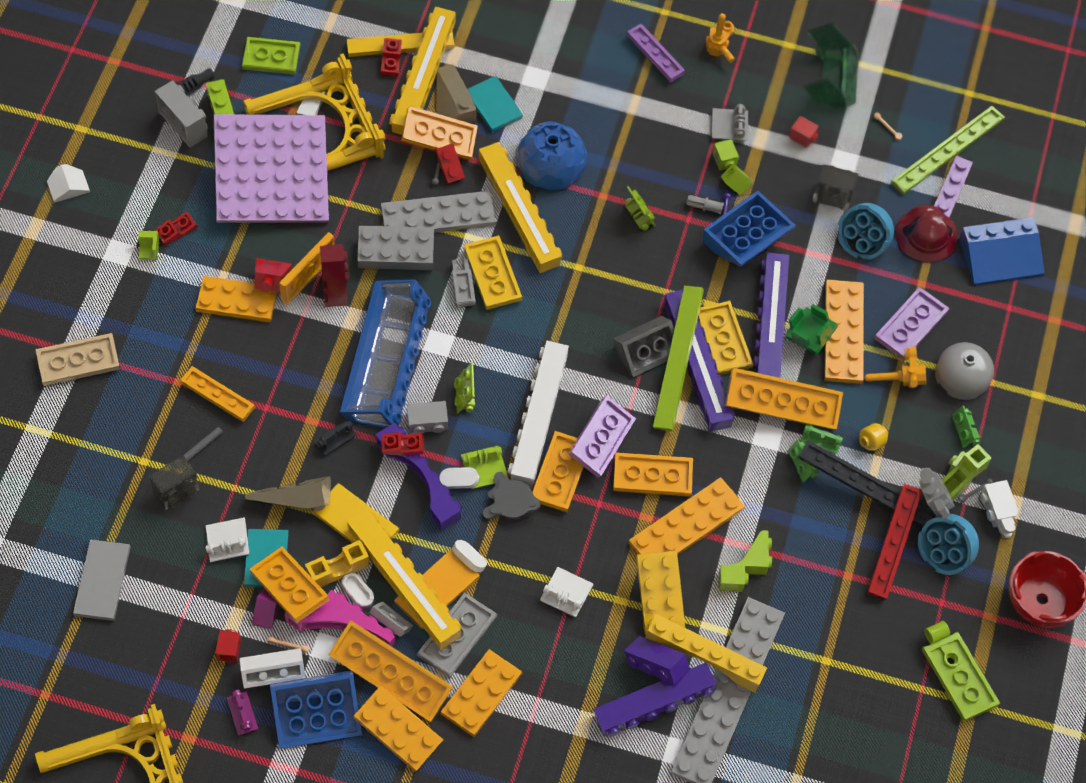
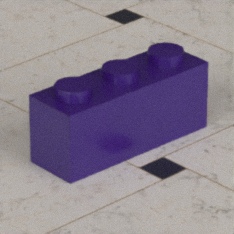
M641 636L624 650L627 663L631 668H636L648 675L660 678L662 681L675 684L690 670L684 653Z

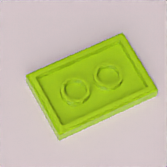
M247 37L242 69L296 75L300 42Z

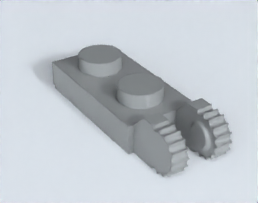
M463 259L464 270H458L456 260H452V278L457 307L475 305L471 269H469L468 259Z

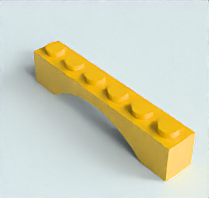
M657 614L645 637L707 662V664L728 676L737 685L756 693L767 670V667Z

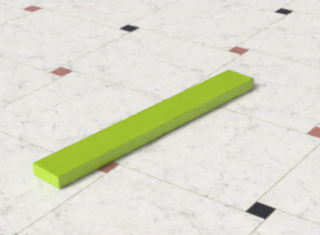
M993 106L989 107L895 177L891 184L902 195H905L1004 120V116Z
M684 286L653 424L654 429L673 431L704 289L702 287Z

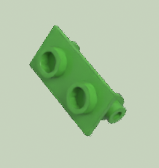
M963 405L952 414L962 446L966 448L971 443L973 446L980 444L981 438L977 429L971 427L975 425L972 412L967 408L965 409Z
M806 425L801 441L806 443L809 440L823 449L837 454L843 438L840 435L837 436L812 427V425Z
M797 439L788 451L802 482H805L810 476L812 479L818 477L819 470L798 459L805 444Z

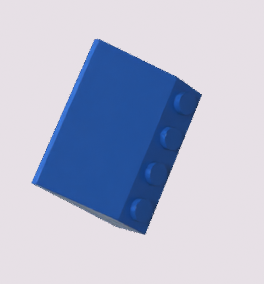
M756 191L703 230L702 242L713 253L742 267L794 229L796 225L763 194Z
M1034 217L963 227L959 241L973 285L1042 276L1045 274L1039 232Z
M352 671L270 684L279 749L362 735L360 723L353 718L358 712V704Z

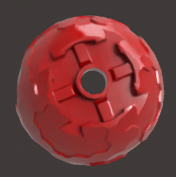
M1050 551L1028 553L1014 566L1009 579L1011 603L1016 612L1031 624L1043 628L1061 627L1076 619L1086 607V575L1070 558L1059 553ZM1036 597H1043L1046 600V604L1038 603Z

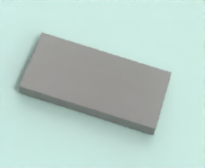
M90 539L74 607V616L109 621L115 620L131 548L130 544Z
M465 592L449 613L451 618H456L461 625L460 638L440 650L432 638L429 637L417 653L419 658L449 678L452 677L497 618L495 612Z

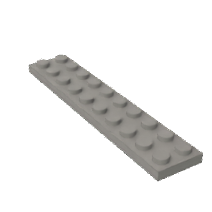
M748 597L726 648L763 665L785 613ZM716 669L713 675L717 683V690L711 696L703 698L671 771L672 775L690 783L713 782L751 694L750 690L737 685L718 669Z

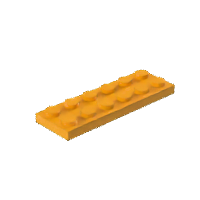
M826 280L825 310L828 312L829 319L837 323L838 328L825 344L824 381L863 383L864 283Z
M732 368L725 406L837 430L843 392Z
M720 477L629 540V544L637 554L677 550L678 556L743 511L745 505Z
M351 620L329 653L330 657L376 687L382 686L399 702L430 722L433 721L453 689L452 685Z

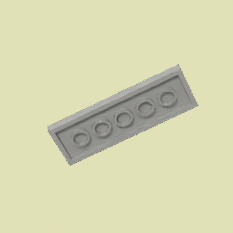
M490 191L381 203L384 226L434 228L435 233L496 225Z

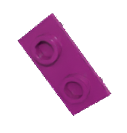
M240 690L233 691V695L227 697V701L238 736L258 730L247 691L243 693Z

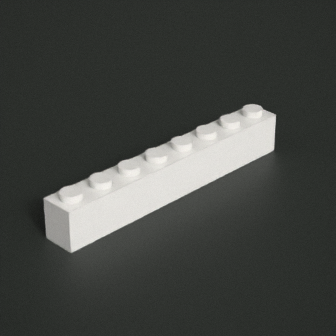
M546 341L545 347H541L539 358L542 360L540 364L537 363L535 374L537 378L532 380L530 391H533L532 397L528 396L526 402L528 412L523 413L521 421L524 427L523 430L519 429L517 441L520 442L518 447H514L512 455L515 458L514 464L510 463L508 475H511L510 480L522 481L529 487H533L568 356V345Z

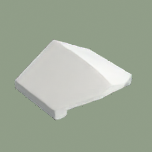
M68 164L56 167L47 180L54 203L90 192L83 170Z

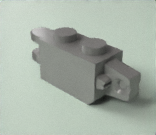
M928 467L924 468L920 473L922 479L918 481L927 504L936 516L941 515L945 519L950 516L949 510L955 507L946 485L938 474L932 472Z

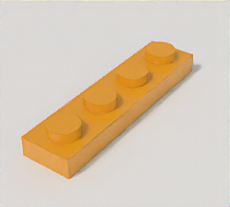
M193 366L180 380L182 385L242 422L246 420L255 408L253 403Z

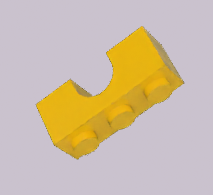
M361 540L343 547L341 554L337 557L325 560L324 556L306 563L305 568L311 578L320 587H323L343 578L347 574L355 573L368 567L369 556Z

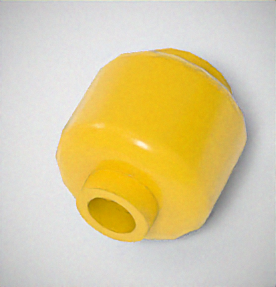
M877 423L870 424L859 433L861 446L869 451H875L883 447L888 440L886 428Z

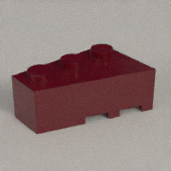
M343 244L320 246L325 307L348 306L346 282H349L347 251H343Z

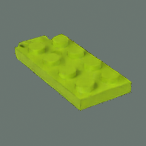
M944 621L924 630L925 636L931 644L922 647L921 650L963 722L999 706L998 698L959 632L950 635V629ZM952 658L954 664L948 663L947 659Z

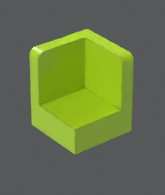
M734 163L721 176L724 182L739 195H742L753 183L750 177Z
M138 231L140 244L139 259L158 260V232Z

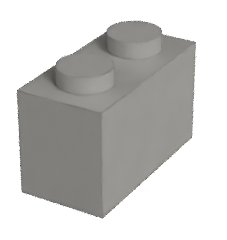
M446 401L407 404L409 433H441L448 430Z

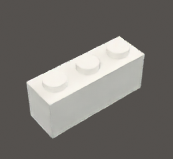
M301 648L240 658L244 688L305 678Z

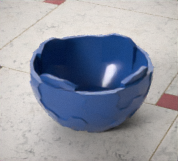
M548 121L535 125L521 138L517 146L516 159L521 176L535 187L547 190H561L572 186L580 178L587 166V151L580 135L573 128L558 122ZM554 139L558 143L550 144L548 141Z

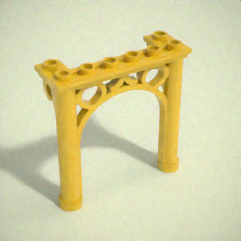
M340 54L337 62L326 64L322 68L323 74L310 81L252 100L250 98L243 100L247 115H258L307 99L320 100L332 106L343 119L345 135L341 144L334 151L326 154L327 171L374 155L376 158H384L386 147L383 140H385V134L382 129L379 130L377 123L372 125L371 114L369 111L366 112L364 99L359 97L358 87L352 82L350 60H346L344 54ZM328 90L327 95L320 93ZM339 91L343 93L344 98L342 100H335L331 96L334 92ZM348 101H350L353 109H349L345 106L348 103ZM358 118L361 125H353V121ZM353 132L361 133L355 140L350 137Z
M155 704L151 705V708L148 709L149 715L141 714L129 720L130 725L47 752L40 751L35 753L41 773L103 753L120 752L133 757L143 766L148 774L150 783H163L167 779H169V783H183L181 774L176 775L174 769L178 767L175 754L170 756L169 748H172L169 735L164 736L163 730L167 728L162 711H157ZM137 740L134 749L123 746ZM149 742L154 745L155 752L151 757H144L139 754L142 744ZM160 754L165 766L163 770L157 769L153 765Z

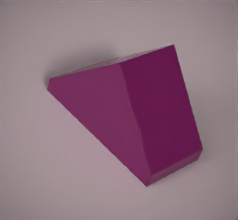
M263 588L256 599L252 625L272 630L280 605L265 588Z

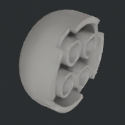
M961 342L949 346L942 352L935 367L937 383L948 392V395L962 400L975 399L987 391L994 376V365L989 354L982 347L969 342Z

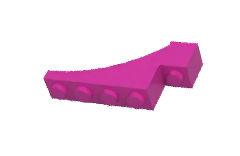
M331 590L327 594L330 600L298 623L287 612L285 613L286 622L301 633L303 630L320 628L344 630L351 620L393 647L395 645L394 633L389 628L380 626L373 616L365 615L358 605L350 604L347 598L340 592L335 593Z

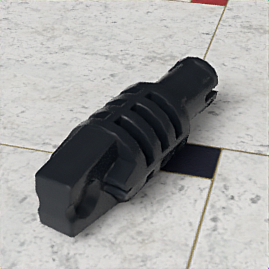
M207 68L197 75L192 74L190 78L187 77L181 80L177 85H181L185 95L188 96V94L190 95L192 92H195L196 89L199 90L207 81L214 79V74L210 68Z

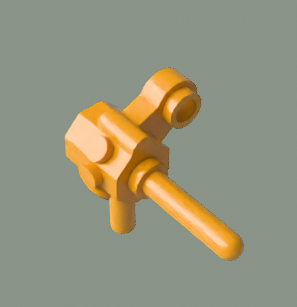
M721 13L718 17L717 28H710L709 36H707L705 43L710 55L718 57L723 54L728 62L732 63L735 58L727 48L729 45L728 39L734 32V25L730 21H725L726 16Z
M916 346L904 349L905 360H909V365H902V370L892 373L866 374L864 379L867 382L899 380V382L903 381V386L915 388L917 385L926 384L925 364H917Z

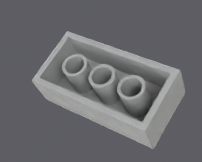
M359 226L358 268L433 270L434 228Z

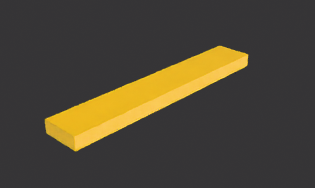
M453 32L446 49L454 48ZM423 33L347 39L348 56L383 54L384 38L402 40L401 53L417 51L419 41H423Z

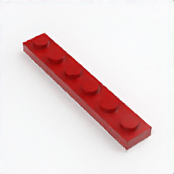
M905 483L902 485L867 591L868 594L884 600L888 598L922 494L921 489Z

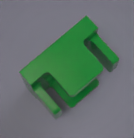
M814 304L810 308L806 307L804 310L798 307L789 319L790 328L786 332L785 338L817 355L838 328V325L829 319L826 310Z

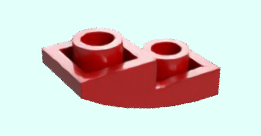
M384 38L381 75L398 77L402 40Z
M186 211L174 221L167 220L156 228L155 231L158 232L162 242L168 244L198 228V225L188 211Z
M401 432L382 434V453L390 455L424 454V436L422 433L402 435Z

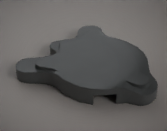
M497 472L494 475L496 486L488 493L489 498L494 500V503L484 509L483 516L486 519H492L497 516L514 520L520 519L526 513L529 514L530 512L537 511L541 504L526 483L510 480L502 472Z

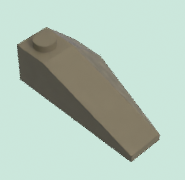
M454 64L438 68L436 114L470 124L475 123V105Z
M328 476L306 480L299 483L298 486L291 483L281 486L280 489L272 487L252 491L245 495V499L305 509L313 508V511L325 508L324 505L330 503L331 478Z

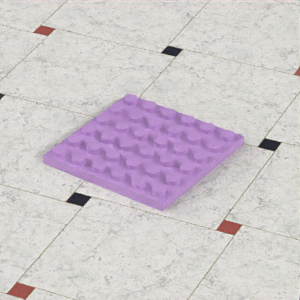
M214 114L217 223L329 222L325 115Z

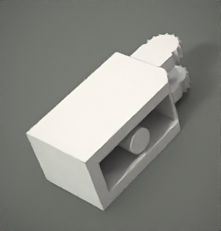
M1007 480L986 484L980 493V499L986 506L987 518L992 522L993 527H998L1002 537L1010 538L1016 528L1014 519L1018 513V508Z

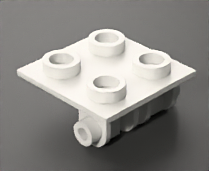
M245 517L206 525L208 540L206 551L209 553L210 562L249 554Z
M557 567L549 584L545 586L540 601L576 617L593 583Z

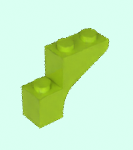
M979 444L964 454L958 465L942 479L952 500L968 489L972 479L985 470L991 460V457Z
M763 530L759 533L746 556L740 562L720 566L719 591L743 592L744 586L748 585V574H767L768 568L772 567V556H769L772 538H768V531Z

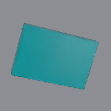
M496 76L467 89L477 112L491 132L523 118V113Z
M248 529L249 554L246 555L245 587H263L251 574L250 568L282 546L288 551V530Z

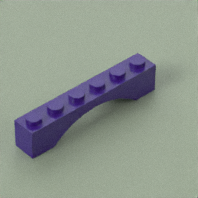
M393 423L375 434L376 444L382 450V434L401 432L402 435H407L402 427L399 428L396 423ZM384 454L387 458L407 465L422 479L430 496V516L441 531L461 519L462 508L457 500L453 501L450 497L449 489L445 485H441L439 476L435 471L430 470L424 456L421 457L419 454Z

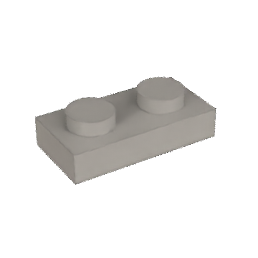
M384 602L376 604L369 612L378 622L386 625L395 635L400 637L410 632L413 627L410 622Z

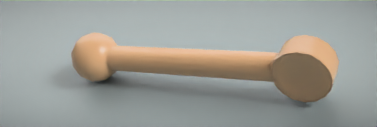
M875 113L874 118L879 120L895 136V140H901L902 134L893 130L881 118L880 113Z
M270 636L267 639V642L272 644L276 643L295 649L301 648L303 653L309 650L307 645L300 646L277 640Z

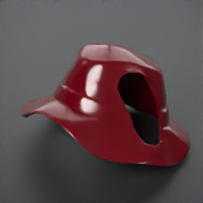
M917 206L902 216L896 225L895 235L897 244L904 254L922 262H936L949 257L955 251L957 240L956 226L948 216L935 206ZM919 219L911 234L905 236L902 230L903 227L910 226ZM948 227L951 228V236H950V237H949Z

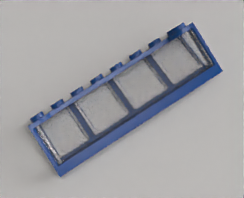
M416 279L375 281L340 413L347 421L350 420L353 423L383 429L393 423L399 426L401 422L407 390L410 388V379L414 372L415 359L418 356L420 340L423 337L424 324L427 322V313L431 306V299Z

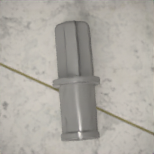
M692 195L688 196V206L703 209L704 212L705 210L719 214L722 212L724 203L708 200V197L704 199Z

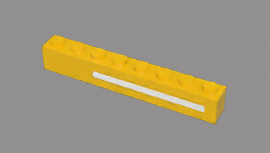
M435 7L433 13L429 14V25L423 30V41L418 43L417 56L414 55L412 59V70L407 72L406 85L403 84L401 88V99H397L395 105L396 112L390 117L389 124L392 125L393 133L402 135L408 106L423 110L454 28L456 12Z
M499 142L479 149V161L539 273L560 266L561 250L559 247L556 248L553 235L546 230V223L543 218L539 217L538 208L535 204H532L530 193L524 189L522 178L517 176L513 162L508 160L506 149L502 148Z
M365 509L347 521L348 531L356 541L361 540L371 561L438 648L442 650L460 638V623L456 618H451L449 609L444 603L441 604L437 600L436 592L432 588L429 589L423 575L416 573L413 569L412 561L402 555V549L397 543L391 541L389 532L386 528H381L374 513L370 514Z

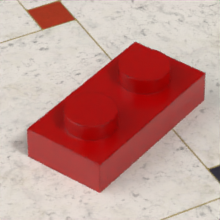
M453 143L435 149L447 184L465 178Z

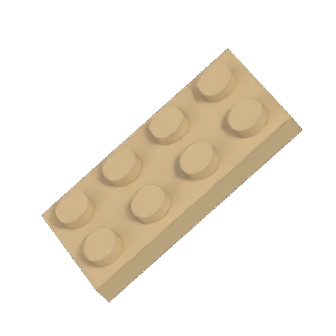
M112 333L36 349L43 386L120 369Z

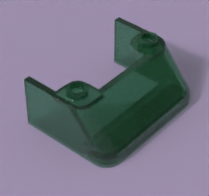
M833 22L808 30V34L817 42L815 52L817 57L823 61V72L821 80L805 84L804 89L818 103L847 107L854 105L857 95L859 62L857 48Z

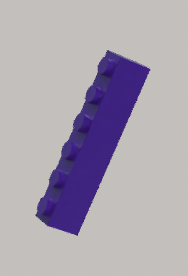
M707 662L691 668L675 684L660 681L593 709L594 716L603 737H612L619 734L620 730L624 728L632 729L638 726L641 721H651L657 718L660 713H670L676 710L679 705H689L695 702L696 698L711 696L717 690V683Z

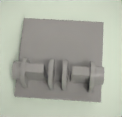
M737 104L735 110L712 109V139L748 141V111L745 110L743 104Z

